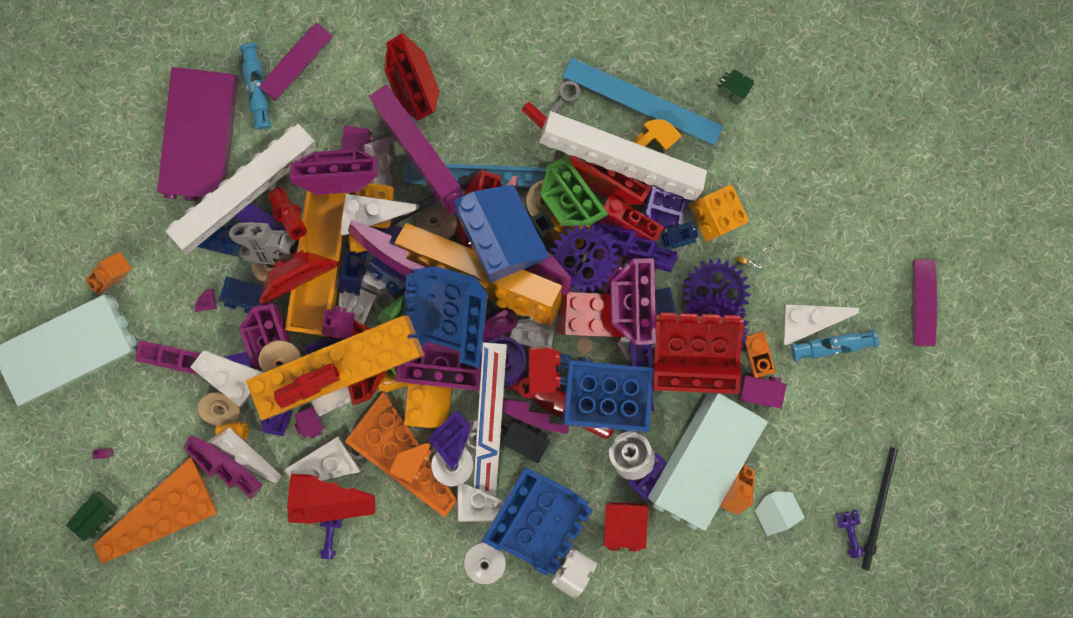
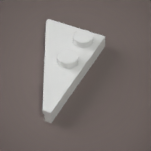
M346 194L340 235L350 234L348 228L351 219L370 227L392 220V218L412 213L419 209V205Z
M785 305L783 345L793 343L858 314L859 308Z
M230 428L207 441V443L232 457L247 470L273 483H277L282 477Z
M465 483L457 486L458 522H486L494 520L504 501L492 495H487L483 491Z

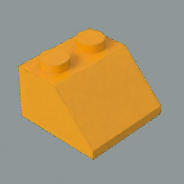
M408 383L404 425L439 428L449 418L452 388Z

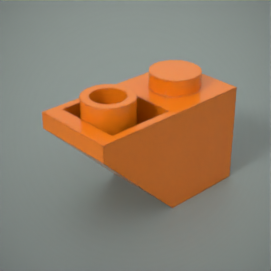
M121 252L100 261L86 278L89 288L99 296L125 278L132 268Z
M760 331L746 335V342H742L743 349L754 377L758 378L775 373L765 332Z
M424 443L398 452L388 472L411 484L413 480L417 481L422 472V469H420L422 462H427L432 452L429 449L430 445Z
M746 465L742 466L723 499L721 507L737 515L753 505L755 470Z

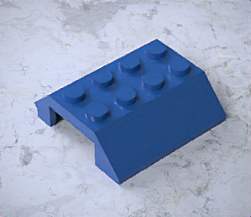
M437 266L414 269V273L406 274L405 289L407 291H405L404 316L410 317L416 334L408 335V338H418L421 348L428 341L460 351L459 362L479 368L481 366L488 298L487 292L475 277Z
M524 467L481 541L499 551L503 549L532 564L536 571L546 576L548 572L555 575L562 564V561L557 559V557L560 556L565 559L573 545L568 541V538L576 540L583 528V525L578 521L586 522L593 509L588 506L589 501L571 489L538 471Z

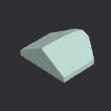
M775 491L768 494L755 509L767 536L787 530L804 519V515L792 492Z

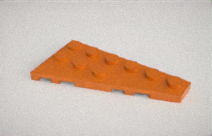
M382 392L345 440V443L443 517H446L457 502V499L448 486L441 484L434 477L431 467L432 462L429 458L427 462H422L420 469H422L421 475L417 481L413 480L412 484L388 472L398 452L416 447L419 443L409 428L404 425V421L385 393Z
M190 457L93 544L101 564L218 513L194 459Z

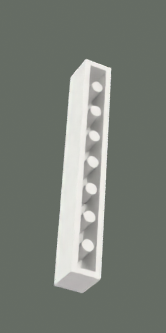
M550 111L544 122L539 143L549 148L560 150L568 155L584 159L589 163L600 165L608 170L616 171L627 177L645 182L648 185L680 195L685 199L695 201L704 189L707 170Z
M299 124L289 127L284 132V135L278 140H273L264 152H259L253 156L249 164L238 168L233 177L222 181L217 190L206 194L202 198V202L196 207H190L185 212V216L180 220L173 221L168 226L169 229L166 230L167 234L186 255L189 254L288 173L292 162L299 161L302 157L316 150L315 141Z

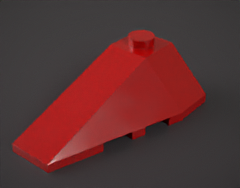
M291 473L287 502L288 522L311 524L375 514V495L354 488L346 489L337 486L338 483L333 481L327 483L318 480L319 477L315 475Z

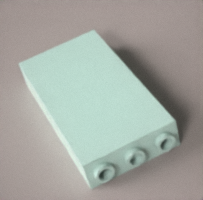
M102 295L0 345V371L17 406L26 405L137 351L135 347L137 346V341L132 334H129L126 328L128 323L124 316H120L117 309L119 304L114 297Z
M707 393L648 496L653 502L652 506L661 512H664V510L669 511V515L678 521L681 518L686 520V525L695 530L699 527L706 531L768 421L720 393Z

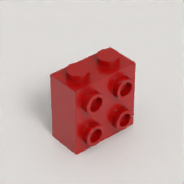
M605 502L604 547H608V550L611 551L629 548V551L640 552L641 549H646L648 505L646 503Z

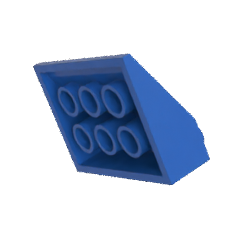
M513 184L475 191L454 201L455 212L489 283L549 258Z
M569 360L562 426L638 433L649 432L654 368Z

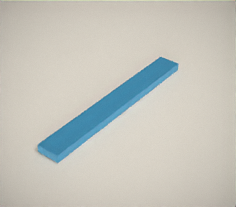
M574 58L570 59L564 72V79L574 81L586 89L650 118L665 120L672 124L675 129L712 146H715L723 126Z
M404 162L403 183L427 185L412 163ZM445 164L456 181H458L457 178L463 175L467 176L481 168L483 171L500 175L503 186H506L513 176H517V188H530L536 182L544 180L547 167Z

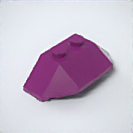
M358 149L317 151L302 157L299 161L291 163L290 182L315 195L359 192L377 177L378 160L377 157L370 156Z
M654 258L632 259L610 280L611 324L634 345L656 344Z
M274 302L253 306L239 326L251 365L260 371L263 370L259 364V355L266 344L277 340L287 341L292 344L289 332L285 330L286 323L283 314ZM280 361L276 362L278 365H283Z
M426 342L422 347L425 356L397 367L395 382L480 391L481 368L459 362L460 351L435 343Z

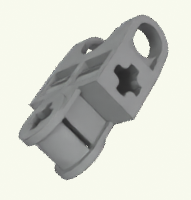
M238 223L229 231L232 241L242 245L239 250L242 258L245 261L274 265L278 259L287 260L290 256V248L296 242V240L291 239L287 231L271 230L267 223ZM244 230L242 235H235L237 231ZM250 250V254H245V252Z

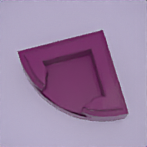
M214 288L208 289L200 295L195 303V312L217 309Z
M112 448L95 449L92 451L93 459L114 456Z

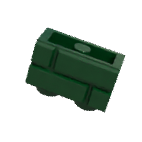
M735 69L730 74L725 72L717 84V87L720 88L718 95L725 99L729 98L730 102L738 105L748 95L754 85V80L747 76L743 77V74Z
M100 491L95 492L69 520L66 527L73 533H76L82 541L90 538L94 540L101 533L100 527L104 522L108 524L115 517L114 511L118 507Z

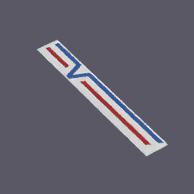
M483 342L474 488L483 491L487 495L496 496L507 344Z

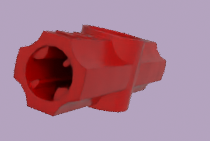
M276 187L270 190L268 198L274 207V220L283 223L292 240H299L304 237L308 230L301 220L300 206L292 204L283 187Z
M334 363L327 364L314 372H308L294 379V382L274 391V399L281 409L301 399L304 400L321 392V389L341 380L340 373Z

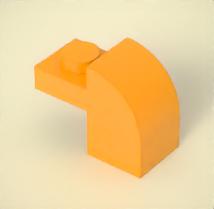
M655 119L645 123L642 128L647 133L641 132L633 141L645 147L654 140L665 152L682 135L669 122Z

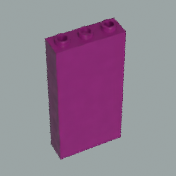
M171 67L157 188L158 193L164 194L163 198L176 199L177 196H184L186 201L197 202V198H203L206 194L213 193L218 189L219 184L227 179L239 77L235 74Z
M384 85L369 95L379 119L448 215L456 214L454 201L464 196L459 183L388 85Z

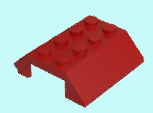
M665 312L656 315L653 390L739 394L744 318H740V315H724V317H720L717 314H702V316H698V314L691 313L676 315V313Z

